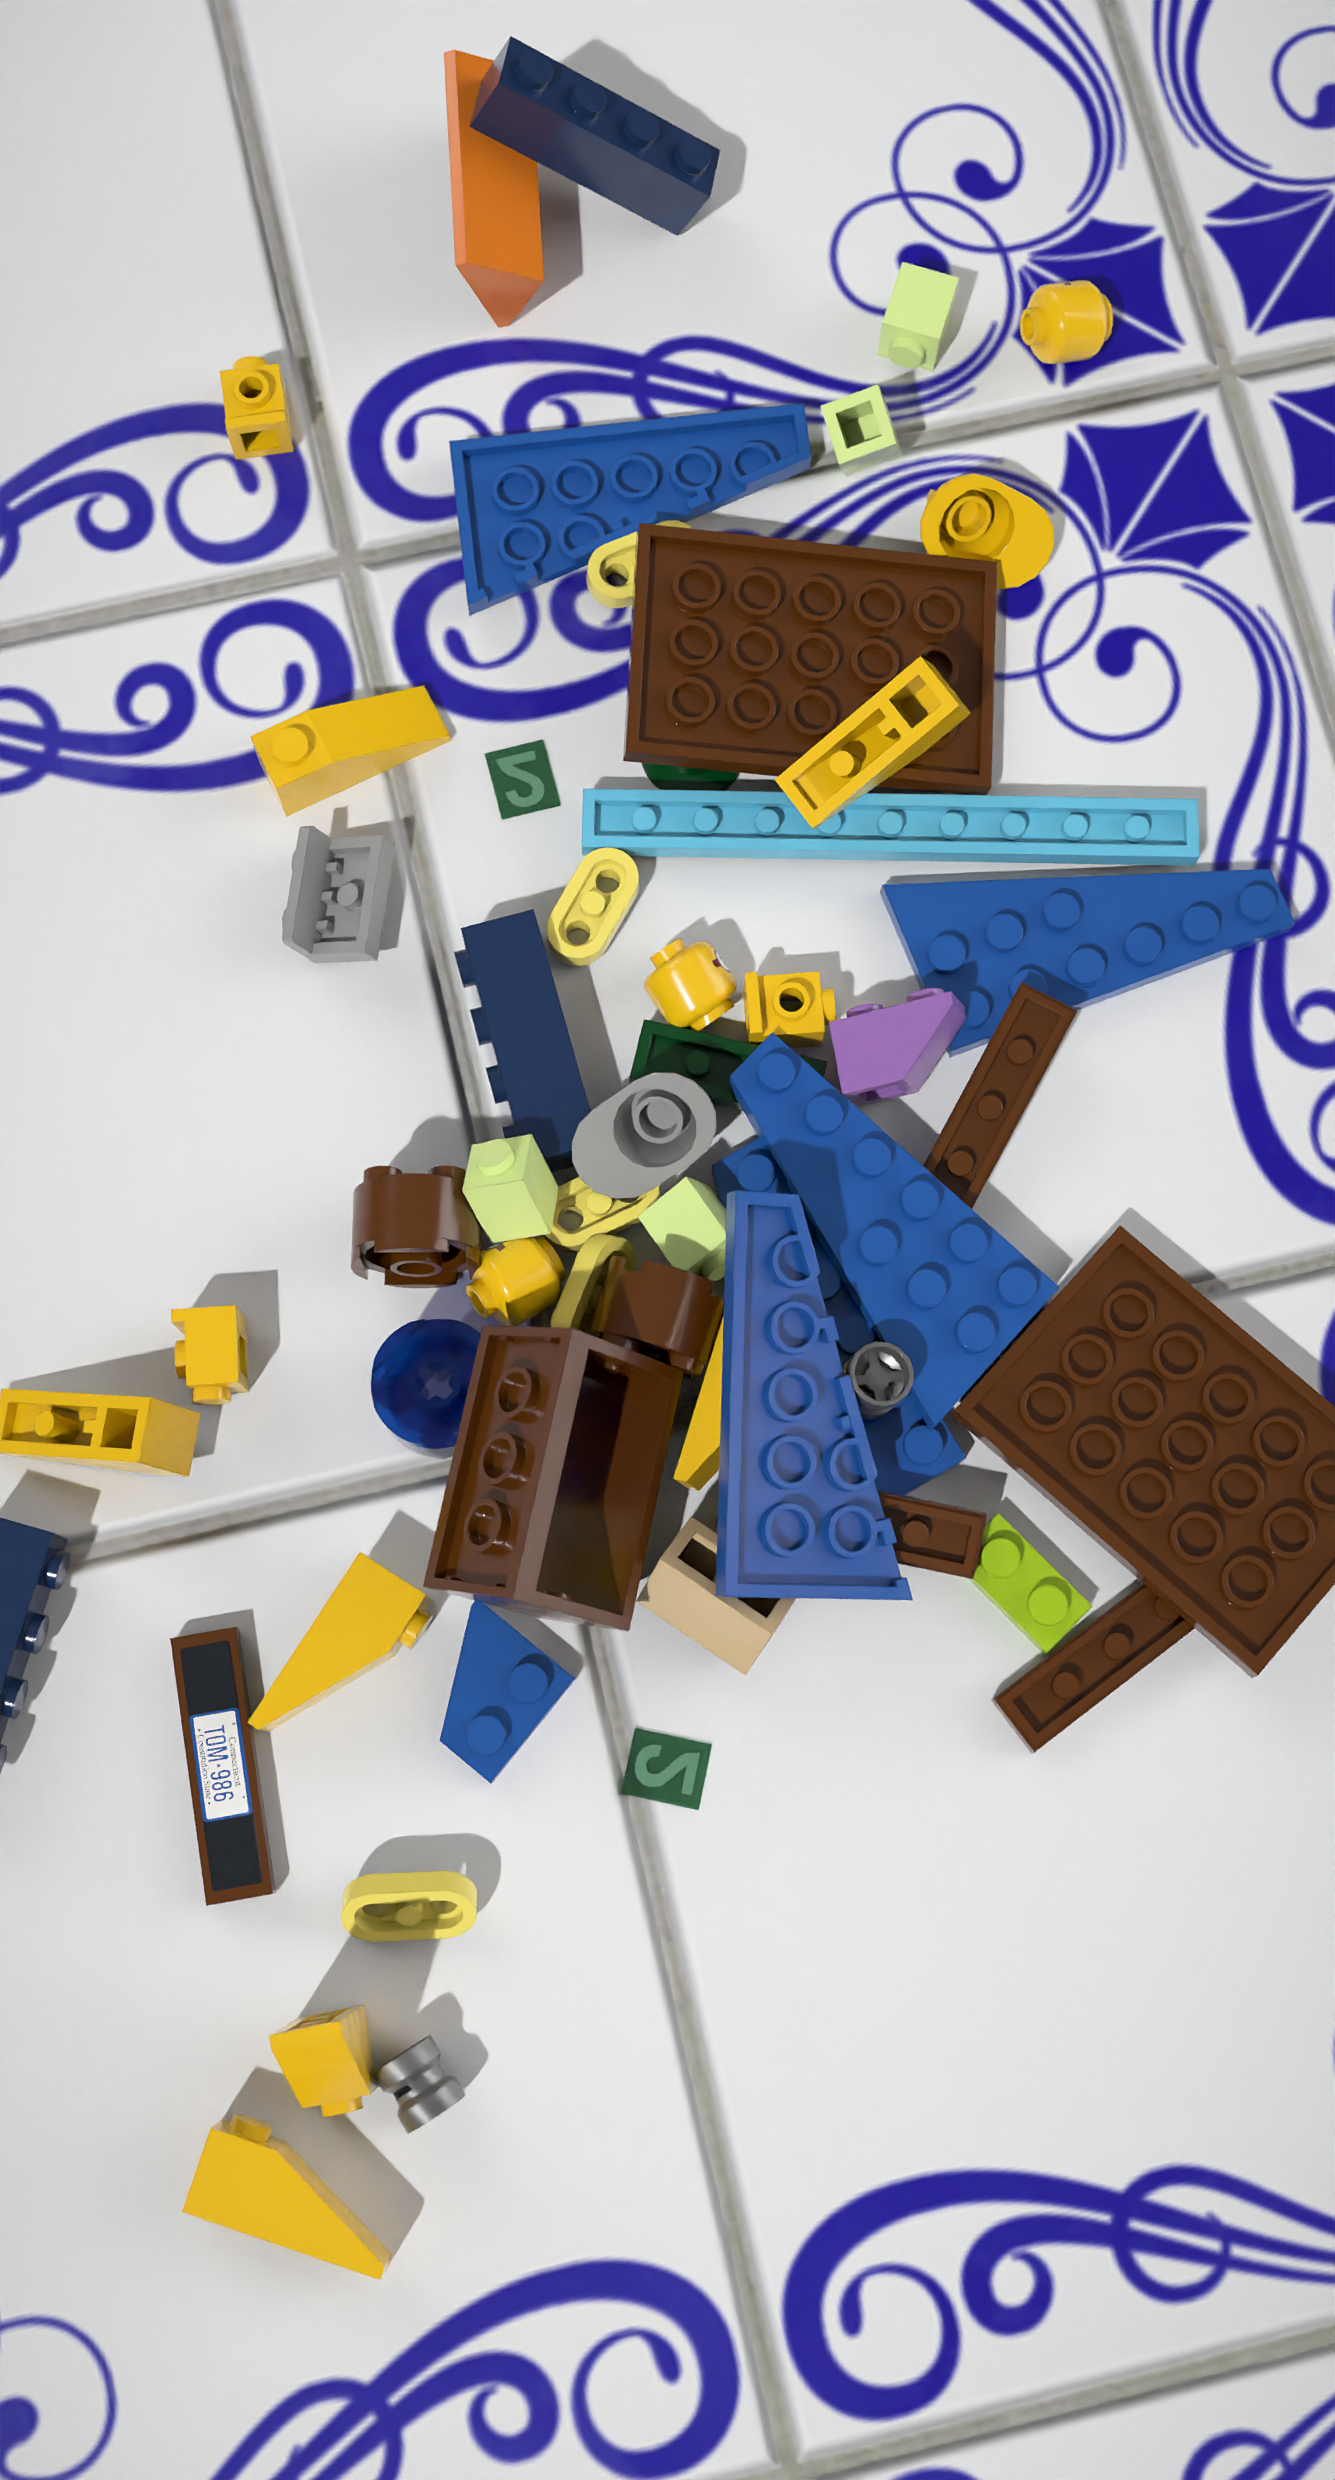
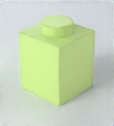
M902 262L882 322L877 355L888 358L901 367H920L933 371L952 315L959 278Z
M878 384L820 406L838 464L846 476L902 456L886 401Z
M532 1134L473 1144L462 1191L490 1243L551 1234L559 1187Z
M685 1177L642 1212L638 1218L672 1267L717 1281L725 1276L726 1209L709 1185Z

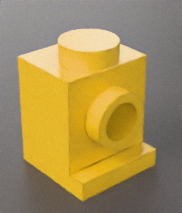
M247 356L235 361L233 369L220 371L226 431L235 460L294 452L286 389L279 363L268 364L261 357Z
M819 971L758 976L757 972L745 973L743 1002L747 1043L760 1045L773 1032L790 1048L822 1046L825 1026L829 1025V1022L836 1021L833 988H821ZM800 1000L803 1006L798 1011L789 1012L781 1007L779 1001Z
M236 1305L171 1309V1322L182 1334H185V1340H176L175 1342L176 1374L178 1379H186V1386L192 1390V1404H227L231 1402V1393L249 1392L246 1317Z

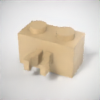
M691 1516L659 1559L636 1601L746 1676L797 1598L716 1596L717 1533Z

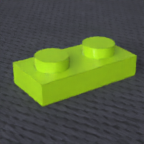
M999 1513L985 1525L974 1579L969 1580L1043 1654H1046L1093 1606Z

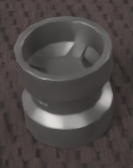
M873 1342L864 1345L842 1366L844 1375H850L862 1419L872 1420L885 1415L908 1395L913 1385L914 1370L909 1357L900 1348L891 1343ZM863 1386H865L868 1390L872 1391L873 1393L867 1392L863 1388Z
M430 2035L372 2073L383 2092L393 2093L399 2104L397 2117L407 2134L431 2121L466 2096L456 2078L445 2075L440 2067L439 2058L441 2053Z

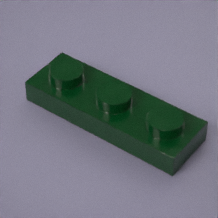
M644 1019L629 1077V1084L654 1072L676 1073L695 1081L709 1095L712 1104L743 1111L727 1083L734 1071L759 1045ZM799 1055L824 1078L828 1061Z

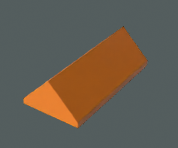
M458 50L444 52L455 266L497 327L501 328L509 326L544 282L537 162L469 127L481 80L494 60Z

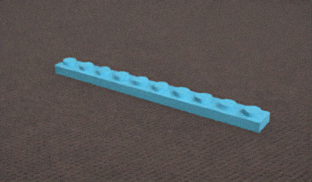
M583 788L582 855L584 856L600 848H616L629 856L1173 866H1195L1200 857L1198 799L866 793L819 827L813 829L784 792Z

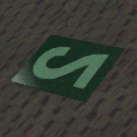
M543 739L484 753L502 820L561 806Z
M635 1728L621 1794L699 1810L712 1744Z

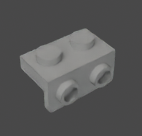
M301 826L296 850L291 861L292 877L287 908L282 916L283 943L314 963L378 961L396 844L384 835L330 838L314 826Z

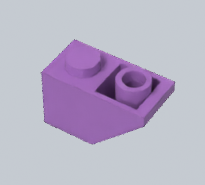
M941 988L918 990L906 997V1003L883 1008L881 1004H864L849 1009L846 1012L847 1018L829 1022L842 1094L857 1107L918 1093L967 1018L965 1006L951 991L944 993V990Z

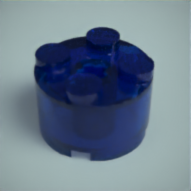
M421 1319L412 1321L395 1330L383 1342L374 1357L371 1375V1395L374 1408L391 1435L400 1444L415 1453L437 1459L453 1457L481 1335L470 1325L452 1319ZM434 1377L442 1383L451 1377L448 1384L452 1393L445 1399L436 1395L427 1400L430 1396V1392L426 1387L428 1380Z

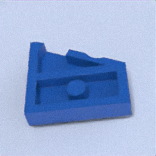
M475 1601L471 1605L440 1742L492 1784L576 1679L484 1603Z

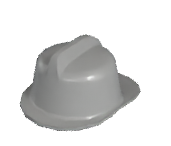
M654 1072L634 1080L588 1113L579 1123L572 1140V1162L580 1179L596 1193L614 1199L635 1198L653 1190L683 1168L695 1162L709 1149L717 1130L716 1110L709 1095L695 1081L676 1073Z

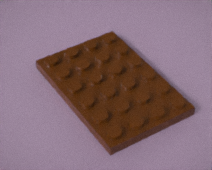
M639 523L635 548L623 761L779 776L921 656L934 665L971 714L923 754L877 786L961 795H987L992 784L997 562Z
M1121 1225L952 1413V1416L1251 1678L1261 1673L1335 1585V1407Z

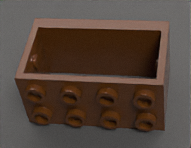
M483 1325L423 1587L536 1618L629 1631L684 1370L574 1328Z

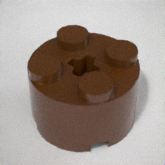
M448 1165L433 1167L428 1171V1174H403L400 1169L391 1166H373L364 1170L363 1183L359 1184L353 1193L351 1270L357 1276L368 1280V1269L385 1273L384 1285L401 1288H440L456 1285L457 1273L465 1270L469 1271L471 1280L476 1270L480 1268L482 1226L462 1191L466 1170Z
M611 1257L589 1334L684 1370V1380L693 1381L694 1375L701 1376L702 1371L707 1370L724 1316V1291L717 1296L712 1295L714 1281L682 1269L643 1260L640 1272L624 1269L627 1257Z

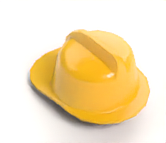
M974 473L954 477L942 484L937 490L930 489L926 497L928 502L920 520L921 540L929 555L997 562V589L1019 587L1034 579L1047 565L1054 547V527L1046 510L1032 498L998 480Z

